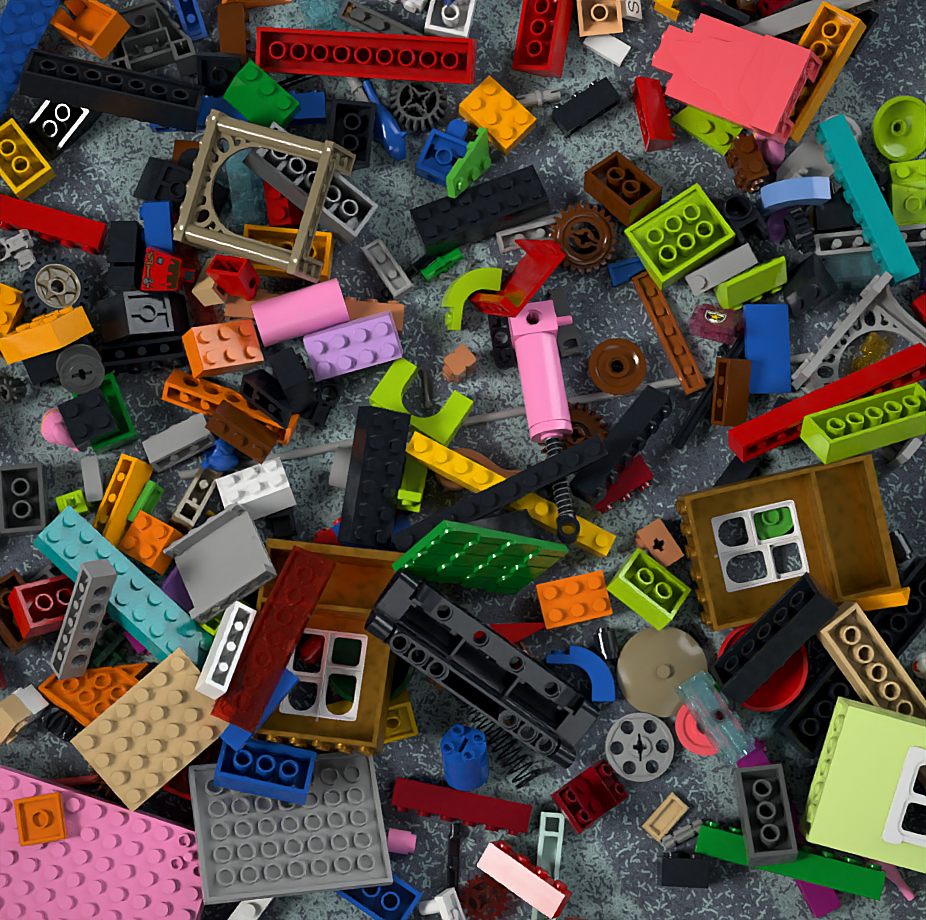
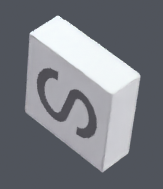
M620 0L622 18L633 21L642 19L640 0Z

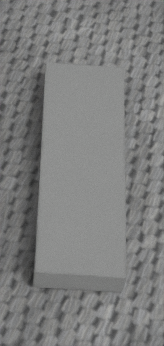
M380 237L361 248L363 254L395 300L414 289L412 282Z

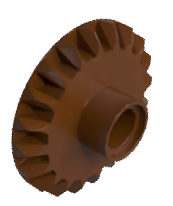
M612 338L600 343L593 350L588 364L592 382L598 389L614 396L625 395L639 387L644 380L647 368L646 359L641 349L633 342L622 338ZM619 364L622 366L623 371L616 373L611 369V365Z

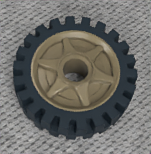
M48 255L45 258L38 259L28 268L22 278L20 291H22V300L25 299L24 305L26 308H31L29 312L32 315L34 313L38 314L37 317L43 314L46 315L70 305L73 308L85 306L88 301L87 298L90 293L88 290L90 287L89 283H86L88 280L87 276L82 275L83 269L75 267L77 263L74 261L69 263V258L64 257L61 259L60 255H55L53 258L52 255ZM51 286H55L59 290V293L54 292Z

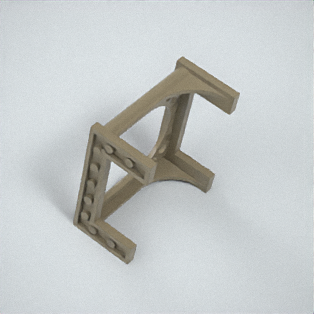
M211 109L210 114L206 118L204 136L199 141L200 149L198 156L193 162V173L186 185L187 193L185 200L180 205L179 220L173 229V240L200 250L208 251V248L283 269L286 270V273L318 284L324 262L310 257L309 253L334 170L350 177L356 155L332 141L325 140V143L238 120L221 111ZM221 139L229 143V150L226 153L221 152L219 149ZM249 148H265L318 163L293 250L237 235L227 229L219 220L213 205V185L222 165L234 154ZM218 154V155H219V159H218V161H217L216 163H214V162H215V159H216V155ZM206 197V203L202 205L203 199ZM203 210H208V219L199 223L197 221L199 213ZM213 222L216 224L215 229L210 227Z

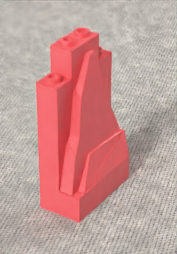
M701 13L699 19H696L693 24L692 33L669 25L668 29L662 34L659 49L653 54L651 65L656 70L672 76L666 83V91L664 93L671 100L786 144L794 127V123L789 120L792 110L806 80L814 83L823 62L812 50L769 35L764 37Z

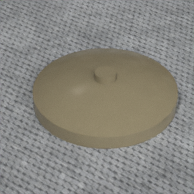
M665 626L660 631L655 627H649L634 634L623 646L617 660L616 677L623 696L634 708L642 713H648L656 717H670L677 715L682 705L691 698H694L687 687L690 683L699 678L703 686H706L708 666L700 645L686 632L670 626Z

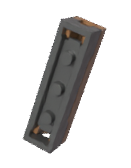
M345 0L337 15L341 21L365 33L424 36L354 0Z

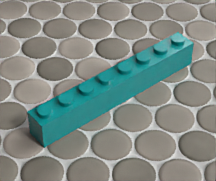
M842 113L819 123L815 129L816 141L819 145L822 144L825 150V159L834 169V178L838 184L841 183L844 199L848 204H851L854 210L852 212L856 223H860L863 229V238L866 243L870 244L873 250L872 257L874 261L881 266V275L887 271L893 276L889 281L891 288L915 278L920 271L844 114Z

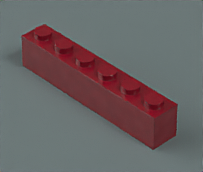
M396 777L391 805H395L396 811L408 813L409 809L418 810L417 815L431 818V813L440 815V820L453 822L454 818L463 820L462 825L476 827V824L480 823L486 825L485 830L498 832L499 828L508 829L509 835L521 837L522 833H527L532 811L531 805Z

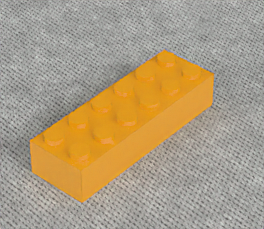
M822 1L797 44L812 50L823 64L814 83L806 80L789 117V120L794 123V127L788 139L799 143L867 27L861 19L825 1Z

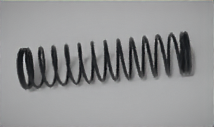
M454 694L452 695V696H454L455 701L461 700V699L458 698L456 695H454ZM463 702L460 708H465L469 705ZM471 707L465 715H471L475 713L477 710L470 712L473 709V707ZM479 712L474 718H472L471 723H475L484 718L485 716L476 719L481 714ZM486 718L476 727V729L481 730L494 722L491 721L487 725L480 727L488 720V718ZM496 723L490 726L484 732V734H486L490 729H492L496 725ZM499 727L496 730L485 735V737L491 735L493 732L498 731L492 738H490L487 741L486 745H491L495 743L497 740L504 738L491 750V753L497 752L501 750L503 747L510 745L496 758V760H501L505 758L507 755L514 753L507 761H505L502 764L501 768L507 767L511 765L513 762L520 760L515 766H513L507 772L506 775H511L515 773L517 770L526 767L512 780V783H515L521 780L523 777L530 775L529 777H527L515 786L516 789H520L522 786H524L525 784L533 780L535 777H537L541 772H539V769H534L526 775L519 777L528 768L532 766L533 762H528L520 768L515 769L520 763H522L528 757V754H524L516 760L509 762L523 749V747H518L510 753L503 755L514 744L517 743L518 739H514L506 745L496 749L506 739H508L511 736L510 733H506L500 738L492 741L498 734H500L504 730L503 728Z

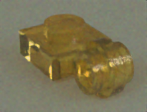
M870 332L859 349L864 356L856 357L853 360L852 369L854 372L869 366L870 362L876 363L880 361L889 345L877 333Z

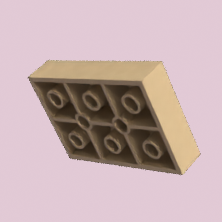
M181 647L177 648L70 741L131 812L135 811L219 738L238 715V712L223 695L214 700L195 690L202 671Z

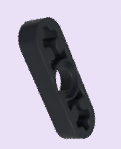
M488 314L495 365L499 369L507 370L513 366L515 360L508 317H501L500 320L501 326L506 325V328L498 327L493 329L492 326L497 327L496 318H492L491 316L494 315ZM499 332L507 335L508 339L503 344L495 341L494 337ZM509 346L510 349H505L506 357L511 359L504 365L502 361L498 360L502 356L501 349L496 351V348Z

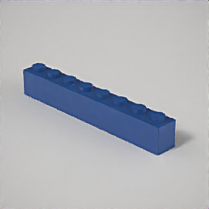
M315 89L308 90L307 93L287 91L301 106V111L288 125L327 123L324 92ZM204 95L196 130L206 129L205 122L211 109L221 111L238 120L249 121L223 98L224 95H221L220 98H211V96ZM150 123L153 133L182 131Z

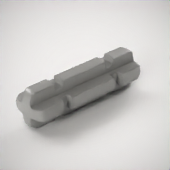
M698 819L692 822V825L688 824L674 831L672 835L664 836L662 838L664 846L669 849L675 846V843H681L695 836V833L699 834L703 821Z

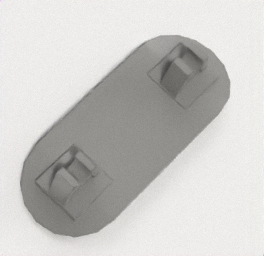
M840 114L831 115L827 117L824 121L831 119L835 116H838ZM845 116L858 145H860L862 142L860 127L854 120ZM815 130L781 164L777 171V182L802 177H830L834 173L832 165L828 164L825 159V150L822 144L819 145L816 141Z

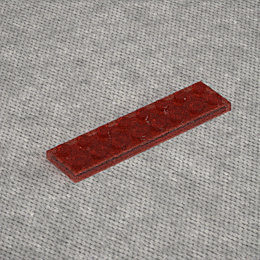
M293 546L242 649L225 694L218 698L211 712L212 716L254 734L335 569L336 563L298 546Z

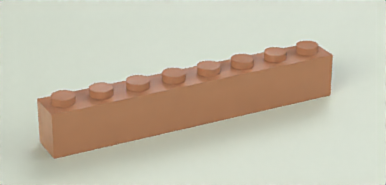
M257 289L255 290L256 297L251 301H246L243 297L228 295L224 316L227 321L252 319V322L256 323L251 304L289 292L278 291L277 294H271L267 290ZM354 297L343 298L350 321L391 310L398 335H403L405 305H402L401 302L391 300L387 301V303H378L379 301L376 299L356 301L357 299Z

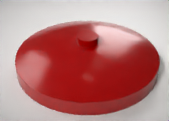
M755 622L735 628L722 643L718 658ZM804 644L781 668H778L769 677L766 683L762 684L740 706L753 711L769 712L781 709L792 703L801 694L808 680L809 658Z

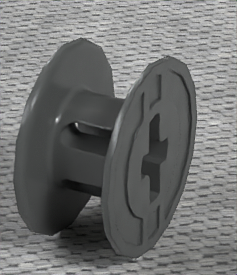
M86 344L71 345L65 348L56 360V370L60 376V382L71 393L84 394L101 385L105 377V369L100 355L92 346Z

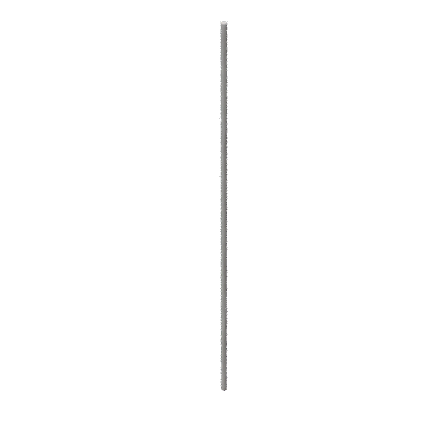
M811 352L790 356V365L803 363ZM715 370L701 373L704 380H711ZM676 377L640 384L633 392L625 395L614 396L602 391L567 398V402H570L571 406H576L577 402L581 405L639 394L643 392L647 385L657 390L681 385ZM525 406L467 417L461 427L526 415ZM353 439L269 454L265 461L280 457L281 461L333 452L337 450L338 446L352 448ZM252 458L239 461L236 467L229 471L252 467L260 463ZM199 468L180 471L181 480L194 478Z

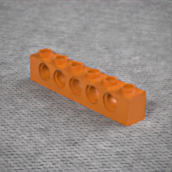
M174 369L165 381L162 400L197 413L202 412L210 418L224 399L278 434L280 437L277 443L285 446L288 445L293 437L300 416L298 414L294 415L292 412L288 428L283 429L238 394L239 392L202 378L194 379L193 375L178 369Z

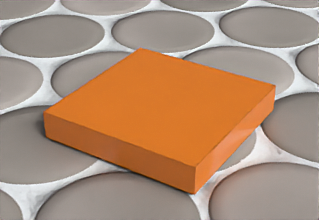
M61 792L13 800L20 847L68 839Z

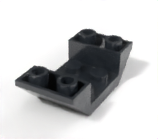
M150 156L133 197L144 202L173 200V212L180 215V205L185 200L187 193L186 185L191 179L193 172L169 161ZM214 182L212 199L215 212L219 218L230 190ZM204 197L202 205H205L206 197ZM201 211L197 221L199 223L206 221L209 217V211ZM215 222L210 225L213 229L216 225Z
M129 291L97 301L103 345L125 343L128 337L167 334L168 337L180 336L190 330L185 296L174 291Z

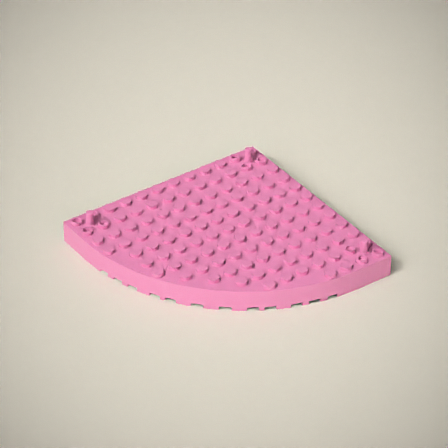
M0 764V920L201 919L205 905L203 902L194 827L139 809L131 812L124 804ZM61 792L68 839L20 847L13 800Z

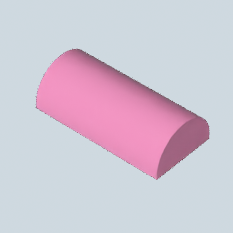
M337 278L251 304L264 347L350 321Z

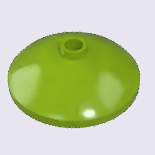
M902 95L891 98L879 108L872 124V139L876 149L882 156L892 161L904 162L914 159L926 148V105L921 100L912 96ZM897 124V129L894 131L893 127Z

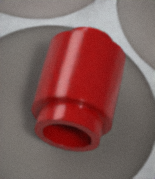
M313 634L298 649L300 652L298 657L306 665L309 663L315 665L322 658L325 642L324 636Z

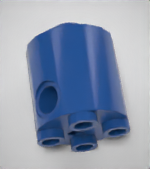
M461 724L452 726L451 730L442 737L440 743L445 780L456 790H475L487 781L490 773L485 734L474 727Z

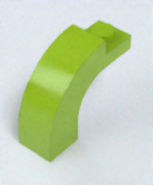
M486 267L470 270L461 274L449 285L441 303V307L449 308V312H446L445 315L447 330L460 331L463 305L471 293L477 290L500 291L502 269Z
M407 457L402 485L397 497V509L420 512L428 468Z

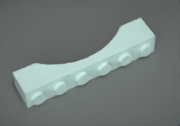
M540 812L536 867L544 868L548 871L549 877L558 880L565 817L561 813ZM532 906L531 920H556V918H548Z

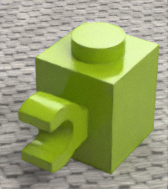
M82 489L55 498L60 513L68 505L81 516L91 513L90 507L93 506V503L87 502L86 494Z

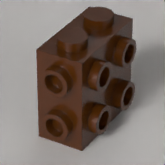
M746 134L739 135L732 141L725 157L728 168H732L735 173L733 179L737 189L741 188L742 193L749 192V194H754L761 190L769 176V172L754 134L748 136Z

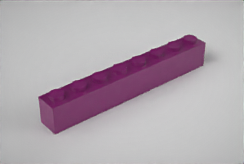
M757 737L744 742L743 745L746 749L736 756L731 752L738 768L774 764L772 760H768L765 754L768 751L762 740L758 741ZM789 802L797 848L798 844L812 847V852L819 853L817 847L814 844L811 845L799 831L798 809L793 802ZM794 879L813 918H819L842 906L839 901L842 897L838 890Z

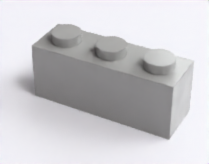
M202 412L192 415L189 419L172 425L169 429L152 435L149 439L142 442L150 464L158 473L215 445L216 436L205 428L208 419Z

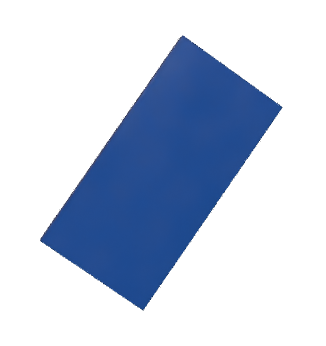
M788 304L743 305L745 359L751 360L749 394L791 393Z

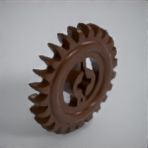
M577 202L575 210L571 205H568V213L560 210L562 218L553 217L557 225L550 224L549 227L555 231L547 234V236L552 237L562 247L561 251L566 255L561 268L570 265L569 272H573L577 267L579 275L582 274L584 268L587 274L591 273V267L598 272L599 264L606 267L605 259H613L610 252H617L613 244L619 243V240L614 239L613 236L619 234V231L612 230L616 226V222L609 223L612 215L609 214L604 217L605 208L598 212L597 204H594L590 209L588 202H585L583 208ZM588 222L597 229L599 240L594 238L593 233L589 229L579 228L574 231L571 228L577 223ZM585 232L584 236L588 240L595 241L597 243L595 244L589 241H582V243L580 244L581 240L578 239L577 236L571 235L570 233H573L575 235H583ZM568 237H571L573 244L579 248H588L591 245L596 248L589 254H577L569 246Z
M568 402L571 423L584 426L590 436H586L580 427L572 426L573 433H577V441L573 442L570 436L559 441L564 442L570 448L584 441V439L586 440L599 434L603 442L604 438L610 433V431H603L608 423L600 424L603 415L595 417L596 409L589 413L588 404L583 409H580L579 402L576 403L575 408H572L570 402ZM538 443L539 446H545L540 453L546 454L548 452L546 450L547 445L545 443Z

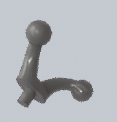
M471 258L468 260L465 272L470 271L471 267L476 265L475 259ZM442 272L439 275V279L445 281L448 278L454 281L457 276Z

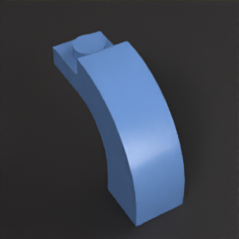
M829 177L793 178L762 187L761 194L758 195L757 200L760 215L769 216L779 209L795 205H822L831 199Z

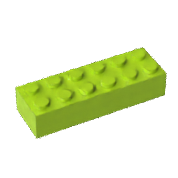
M916 382L804 416L800 438L826 465L925 434L926 391Z

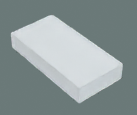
M610 34L587 36L583 42V46L620 67L631 50L630 46Z

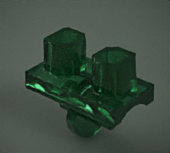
M109 627L102 636L110 644L103 649L98 643H95L91 653V657L94 659L93 663L99 668L112 656L114 657L108 663L112 668L118 662L122 665L127 663L123 657L128 650L123 647L118 653L117 651L128 639L124 633H119L117 630Z

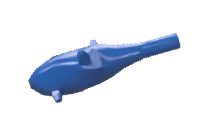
M371 80L364 81L362 84L370 101L377 103L374 123L376 133L373 137L374 139L378 138L380 144L391 158L401 161L406 158L405 137L408 133L407 131H401L396 119L381 103Z

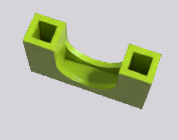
M404 358L396 359L369 397L370 405L410 414L403 406L402 399L404 393L418 374L417 366ZM454 390L437 414L426 418L416 417L411 414L408 432L413 435L416 431L448 447L473 410L474 401Z

